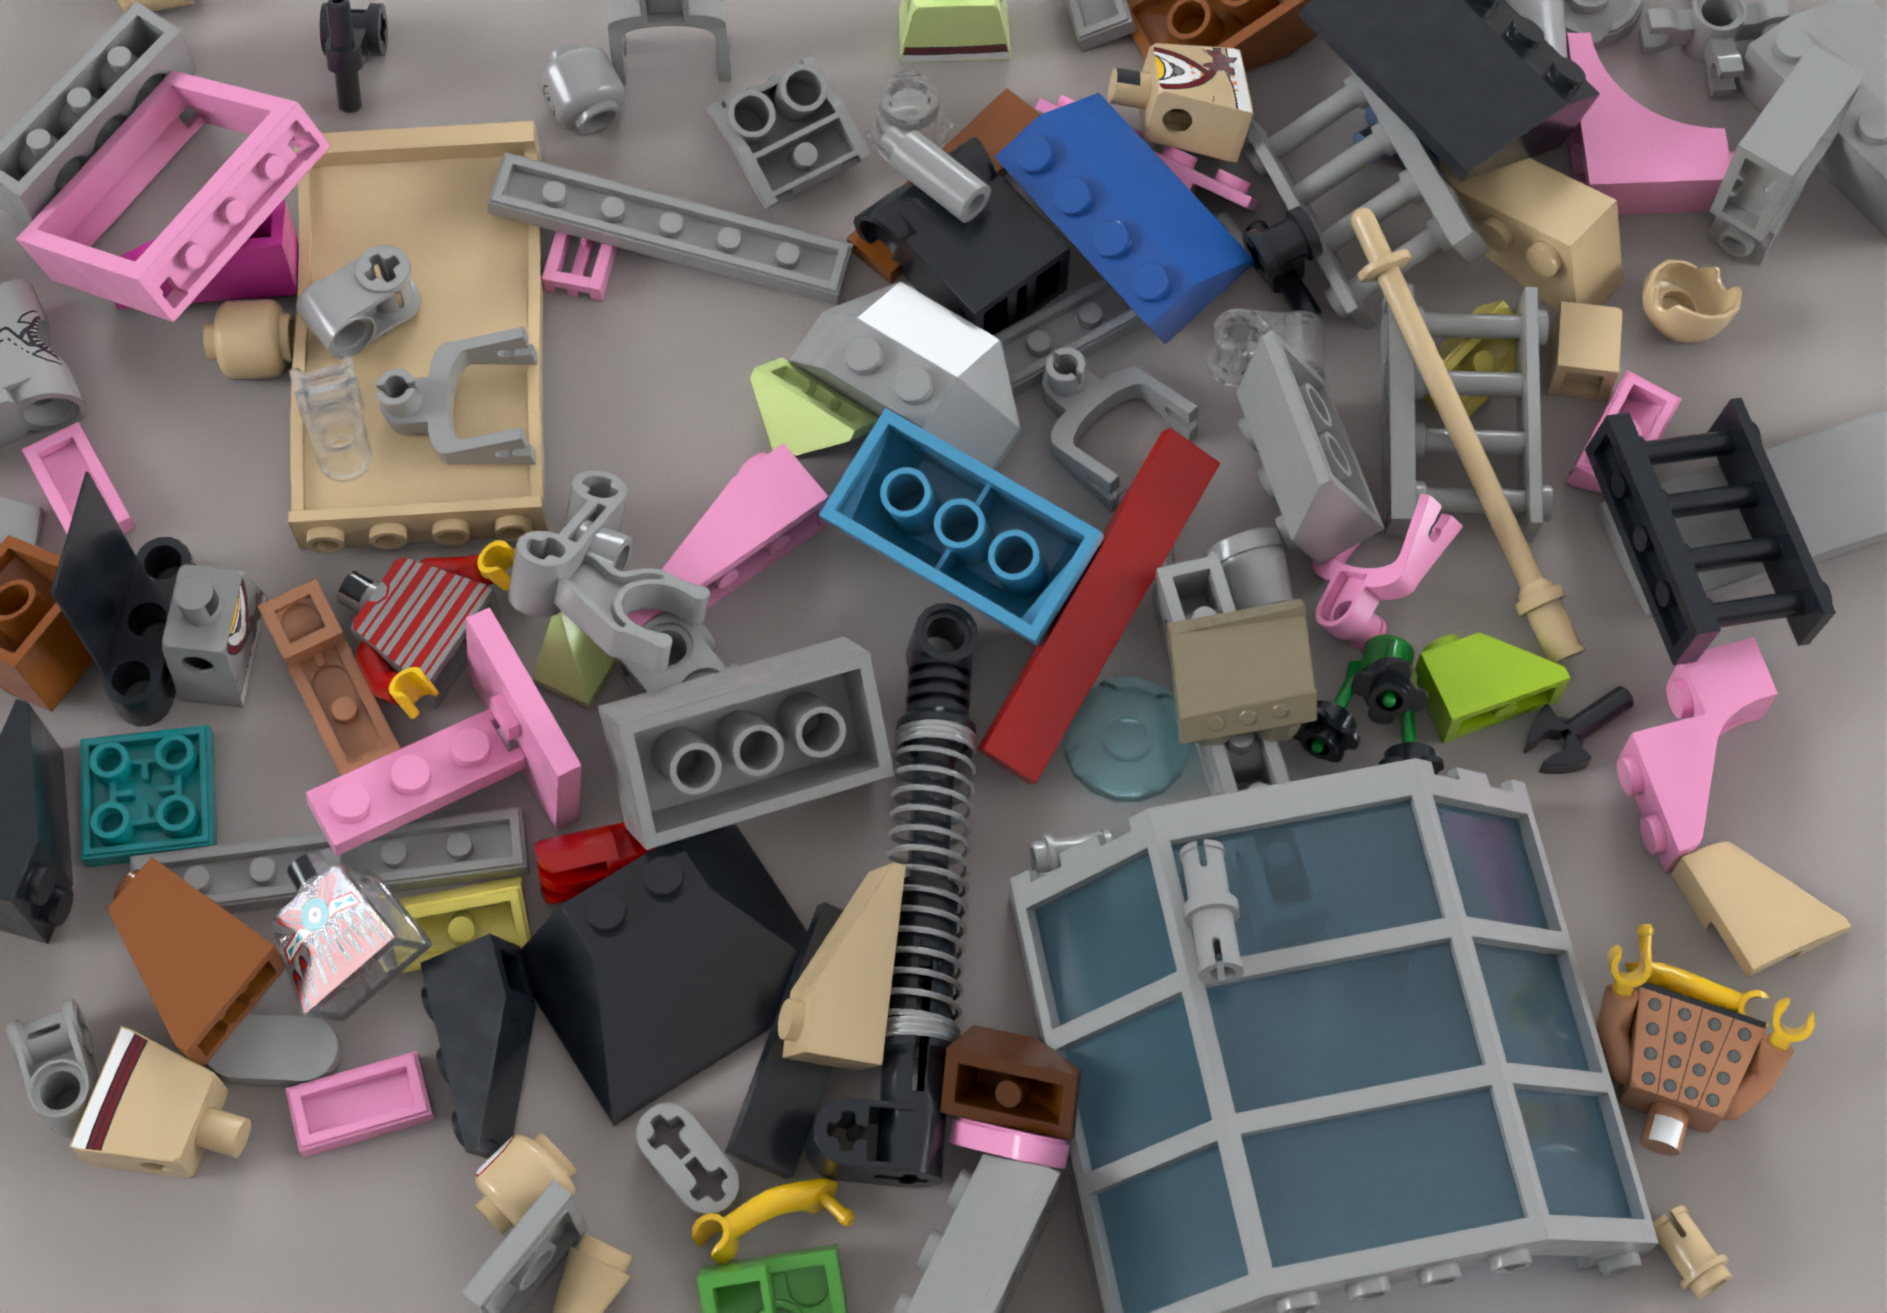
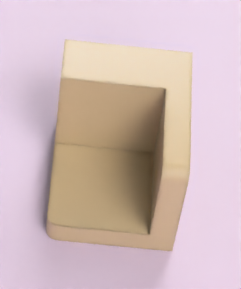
M1561 301L1550 331L1546 395L1608 401L1620 372L1623 314L1620 308Z

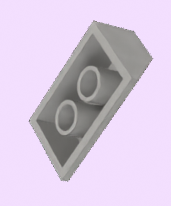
M1274 330L1262 335L1236 392L1245 415L1239 419V426L1249 445L1259 452L1263 465L1257 468V474L1265 491L1273 500H1277L1282 515L1276 517L1275 521L1282 538L1292 550L1295 551L1300 548L1320 565L1385 528L1327 382Z
M986 1154L982 1155L974 1172L963 1168L947 1201V1206L955 1209L951 1221L944 1234L935 1229L931 1232L916 1265L917 1268L925 1271V1274L914 1296L905 1291L902 1292L892 1313H1005L1056 1206L1060 1172L1046 1166Z

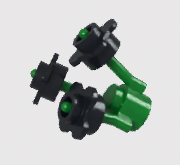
M1377 635L1367 640L1364 645L1362 659L1348 663L1345 680L1334 701H1317V721L1301 723L1298 732L1293 736L1294 739L1300 741L1303 749L1310 755L1330 762H1340L1344 756V751L1347 749L1356 750L1361 742L1359 735L1355 732L1357 728L1356 720L1346 710L1353 694L1363 697L1369 707V719L1377 724H1389L1395 716L1400 715L1402 743L1389 747L1384 752V759L1379 762V765L1417 758L1431 761L1434 773L1437 775L1438 772L1444 769V761L1436 756L1433 747L1425 743L1416 742L1414 712H1421L1427 707L1429 694L1426 689L1417 686L1418 677L1413 668V647L1406 640L1394 635Z

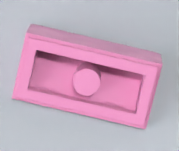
M1626 370L1612 391L1565 482L1576 488L1602 493L1585 448L1607 415L1630 412L1639 436H1642L1645 441L1661 439L1682 398Z

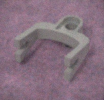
M617 0L608 5L607 28L612 66L622 84H626L627 74L625 56H627L626 33L637 29L661 26L695 27L713 33L716 38L719 82L731 81V35L726 3L724 1Z
M524 327L443 343L436 350L432 358L429 377L413 378L404 369H391L379 377L376 387L380 391H376V396L380 401L381 413L390 427L397 433L403 435L429 433L430 441L438 455L445 463L450 465L536 464V452L531 444H527V436L522 427L459 439L457 438L454 426L453 408L459 377L469 365H537L538 354L533 344H528L529 337Z
M1069 347L1058 348L1054 351L1056 361L1050 355L1047 357L1045 363L1046 371L1042 378L1044 401L1060 417L1054 424L1050 435L1052 454L1110 512H1113L1120 504V494L1115 491L1120 487L1119 475L1076 447L1086 430L1098 418L1118 404L1131 399H1142L1180 435L1192 442L1198 437V425L1193 422L1198 418V406L1137 366L1120 368L1101 380L1086 368L1085 358L1078 350Z

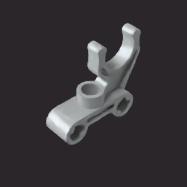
M589 470L581 472L572 481L565 525L561 532L556 534L549 531H533L519 538L516 544L508 592L509 602L516 610L533 617H550L562 611L609 656L638 664L652 673H662L668 666L673 642L671 636L644 629L632 622L626 614L641 609H657L672 613L689 624L698 625L705 619L710 591L704 586L687 582L661 569L644 568L626 571L633 550V538L621 533L628 496L627 484L618 476L605 471Z

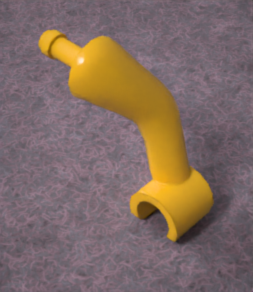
M1639 924V928H1637V935H1639V962H1625L1628 972L1634 971L1639 966L1642 949L1646 951L1652 962V935H1654V928L1650 924ZM1652 962V973L1646 981L1647 983L1745 1015V1004L1750 998H1769L1764 991L1744 990L1738 992L1666 963Z
M822 1177L792 1182L767 1189L724 1217L713 1213L702 1215L695 1221L692 1227V1239L696 1245L702 1246L707 1243L710 1236L714 1233L723 1232L721 1240L711 1251V1257L717 1263H727L738 1252L740 1236L746 1234L759 1224L779 1215L800 1211L815 1214L826 1208L838 1219L842 1226L846 1227L854 1223L856 1216L853 1211L845 1208L834 1198L838 1183L832 1179Z

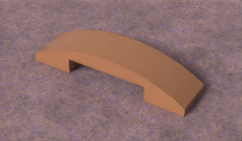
M317 579L308 581L257 605L340 775L347 774L401 749L361 672Z

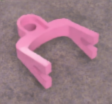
M1420 494L1400 555L1392 564L1379 568H1360L1346 565L1347 559L1360 543L1320 565L1313 560L1312 568L1314 572L1328 584L1316 608L1317 622L1336 639H1347L1354 649H1360L1363 652L1367 640L1386 633L1387 625L1385 620L1374 613L1379 601L1401 599L1414 592L1419 582L1463 526L1452 515L1441 514L1438 522L1432 528V533L1429 537V530L1435 523L1442 506L1431 495Z

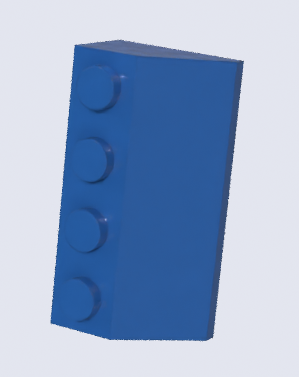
M1100 93L1039 115L995 156L998 162L1164 345L1256 262Z

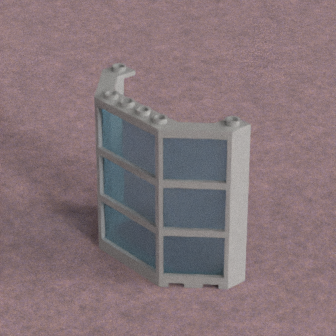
M1414 758L1147 808L1130 817L1131 831L1106 843L1104 835L1096 834L1059 853L1061 867L1038 874L1036 870L1028 869L1010 879L1009 904L1039 1040L1082 1071L1075 1137L1071 1141H1067V1144H1070L1066 1166L1098 1313H1253L1277 1307L1278 1313H1308L1321 1307L1320 1298L1347 1293L1349 1302L1370 1301L1392 1293L1390 1284L1418 1279L1419 1286L1423 1289L1440 1287L1461 1280L1463 1278L1461 1270L1488 1265L1490 1274L1493 1275L1510 1273L1531 1266L1533 1264L1531 1256L1534 1255L1576 1256L1574 1259L1578 1271L1599 1267L1602 1277L1622 1275L1642 1267L1640 1259L1645 1258L1658 1244V1239L1525 782L1509 779L1501 783L1502 787H1492L1489 785L1485 773L1458 767L1447 771L1448 777L1434 773L1431 761ZM1205 839L1216 840L1224 846V860L1230 894L1236 896L1240 908V917L1235 922L1244 973L1238 980L1226 984L1223 959L1217 957L1216 967L1219 985L1206 984L1198 978V961L1193 929L1187 927L1183 916V905L1188 901L1183 864L1179 856L1180 850L1186 844L1197 841L1200 865L1206 866Z

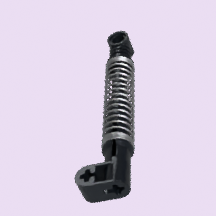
M950 603L935 604L923 611L917 619L905 653L909 673L906 696L907 707L905 715L897 721L896 731L894 732V750L896 752L893 753L894 759L903 766L894 771L895 776H892L896 782L903 786L897 787L890 793L891 798L901 804V806H897L889 812L890 818L902 825L896 826L888 832V837L891 840L902 845L894 846L886 853L887 857L893 862L906 865L907 877L904 878L882 1061L880 1100L848 1097L837 1098L825 1104L816 1115L805 1142L806 1157L812 1168L821 1176L835 1181L922 1188L937 1186L942 1183L946 1114L940 1113L946 1049L961 1035L960 1028L953 1021L962 1014V1008L955 1000L963 994V987L956 980L964 973V966L957 959L965 953V945L959 939L967 932L966 924L960 918L968 912V907L961 898L969 892V885L963 878L970 872V864L964 858L971 852V844L965 838L972 832V824L967 818L973 813V804L968 799L974 793V784L969 779L976 771L975 765L970 760L977 754L976 724L969 719L968 709L970 708L969 694L971 693L970 679L972 677L973 652L979 636L977 624L971 614L962 607ZM933 637L946 639L953 645L955 651L946 653L938 651L931 646L928 639ZM967 763L969 765V773L965 776L955 771L954 767ZM914 771L913 782L900 778L898 774ZM965 782L968 785V792L964 796L954 791L953 787ZM912 790V801L897 796L899 792ZM964 802L967 805V812L961 815L953 811L952 806ZM911 810L910 820L896 816L897 812ZM963 822L966 825V831L960 835L951 830V825ZM910 830L909 840L894 835L896 832ZM961 841L964 844L965 851L959 855L950 850V845ZM908 850V860L893 855L894 852ZM960 861L963 864L964 871L959 875L948 870L949 865ZM957 881L962 884V892L960 894L959 886L955 884ZM958 903L961 905V912L959 914ZM957 923L960 925V932L958 934ZM956 944L959 946V952H958L957 954H956ZM956 965L958 968V972L954 975ZM954 986L956 987L957 991L955 995H953ZM918 995L922 996V1002H917ZM952 1006L955 1008V1014H954L953 1016H952ZM914 1057L917 1058L916 1090H912ZM869 1124H878L876 1161L866 1160L867 1140L861 1139ZM836 1128L846 1129L847 1140L854 1142L850 1151L839 1149L840 1143L838 1138L832 1136Z

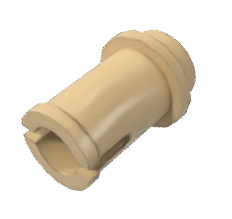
M1680 1205L1670 1210L1672 1216L1669 1219L1663 1214L1653 1222L1658 1243L1684 1278L1680 1282V1286L1684 1291L1691 1289L1697 1299H1701L1719 1289L1732 1278L1731 1273L1726 1268L1729 1259L1725 1254L1718 1256L1688 1215L1686 1207Z

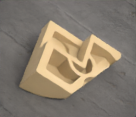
M1730 841L1711 844L1683 856L1671 873V876L1705 930L1715 926L1747 978L1793 954L1798 957L1842 935L1851 928V925L1843 915Z

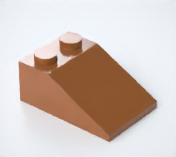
M1127 0L1137 32L1131 35L1145 60L1149 48L1156 43L1235 48L1241 50L1244 69L1248 71L1285 58L1318 36L1298 16L1303 7L1313 0Z

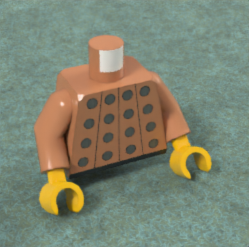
M1615 945L1607 954V966L1614 977V983L1607 985L1605 988L1596 1026L1610 1078L1619 1084L1618 1101L1624 1106L1647 1113L1640 1144L1655 1153L1677 1156L1680 1154L1687 1127L1700 1132L1710 1133L1721 1120H1738L1772 1092L1794 1053V1049L1790 1044L1808 1038L1813 1032L1815 1026L1814 1011L1812 1009L1809 1012L1803 1026L1793 1029L1786 1027L1782 1024L1780 1018L1790 1004V997L1780 999L1774 1005L1772 1012L1775 1030L1772 1034H1764L1766 1022L1647 983L1646 981L1652 973V962L1644 949H1642L1640 954V964L1634 971L1626 973L1619 971L1618 964L1621 960L1622 948L1620 945Z

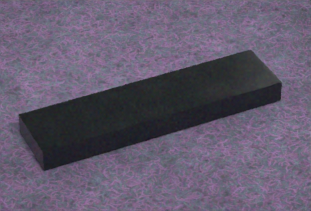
M826 902L818 904L725 1150V1153L784 1179L793 1177L808 1131L812 1125L832 1070V1066L782 1058L784 1040L780 1039L778 1035V1020L783 1003L786 999H790L792 988L844 911Z

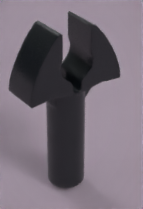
M1617 686L1571 718L1556 716L1550 705L1546 704L1540 710L1530 728L1523 753L1525 754L1536 747L1542 740H1560L1564 738L1565 742L1562 746V751L1544 760L1539 772L1544 774H1565L1585 769L1592 756L1583 748L1584 739L1631 709L1634 705L1631 693L1626 688Z

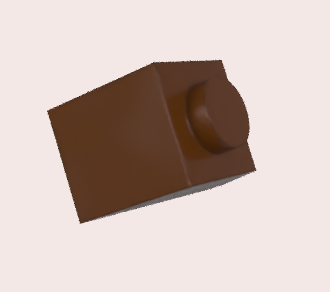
M972 1025L946 1049L940 1113L1071 1141L1075 1137L1082 1071L1038 1038Z

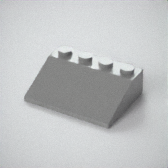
M1833 0L1791 15L1750 43L1742 59L1745 71L1742 77H1735L1734 81L1737 90L1762 113L1812 43L1830 53L1844 57L1851 65L1867 73L1834 142L1816 168L1887 238V14L1873 0Z

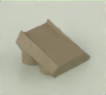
M1301 599L1167 623L1180 744L1196 742L1202 746L1223 745L1233 735L1255 732L1259 737L1270 742L1285 741L1296 735L1301 723L1317 721V690L1315 689L1306 622V605Z

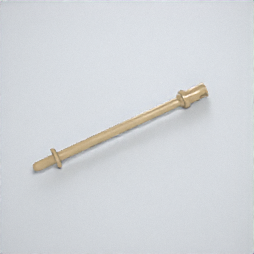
M1366 207L1356 209L1351 216V225L1369 261V264L1364 266L1357 275L1362 283L1378 281L1520 586L1517 596L1519 602L1514 605L1519 617H1527L1546 659L1560 663L1584 652L1586 648L1584 644H1581L1561 599L1566 597V594L1561 584L1554 586L1553 581L1543 577L1401 273V269L1412 259L1410 252L1407 249L1392 253L1374 213Z

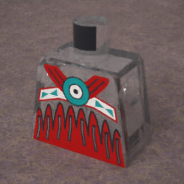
M321 852L304 854L289 865L287 874L298 895L274 915L271 926L297 1003L304 1016L345 1021L433 944L428 935L381 878L371 870L340 863L329 866Z

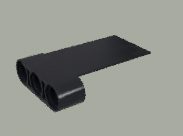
M85 471L51 589V595L103 674V689L119 716L128 724L137 727L150 726L160 722L169 713L176 693V688L162 651V638L178 572L167 579L157 578L161 572L170 567H181V565L186 564L196 565L187 546L180 540L172 537H158L150 540L135 555L90 473ZM156 623L165 624L163 629L151 637H141L143 631L149 626ZM149 681L148 686L141 693L134 696H125L128 688L134 683Z

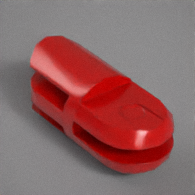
M625 822L541 839L535 843V856L542 899L546 904L566 902L654 848L646 850L626 829Z

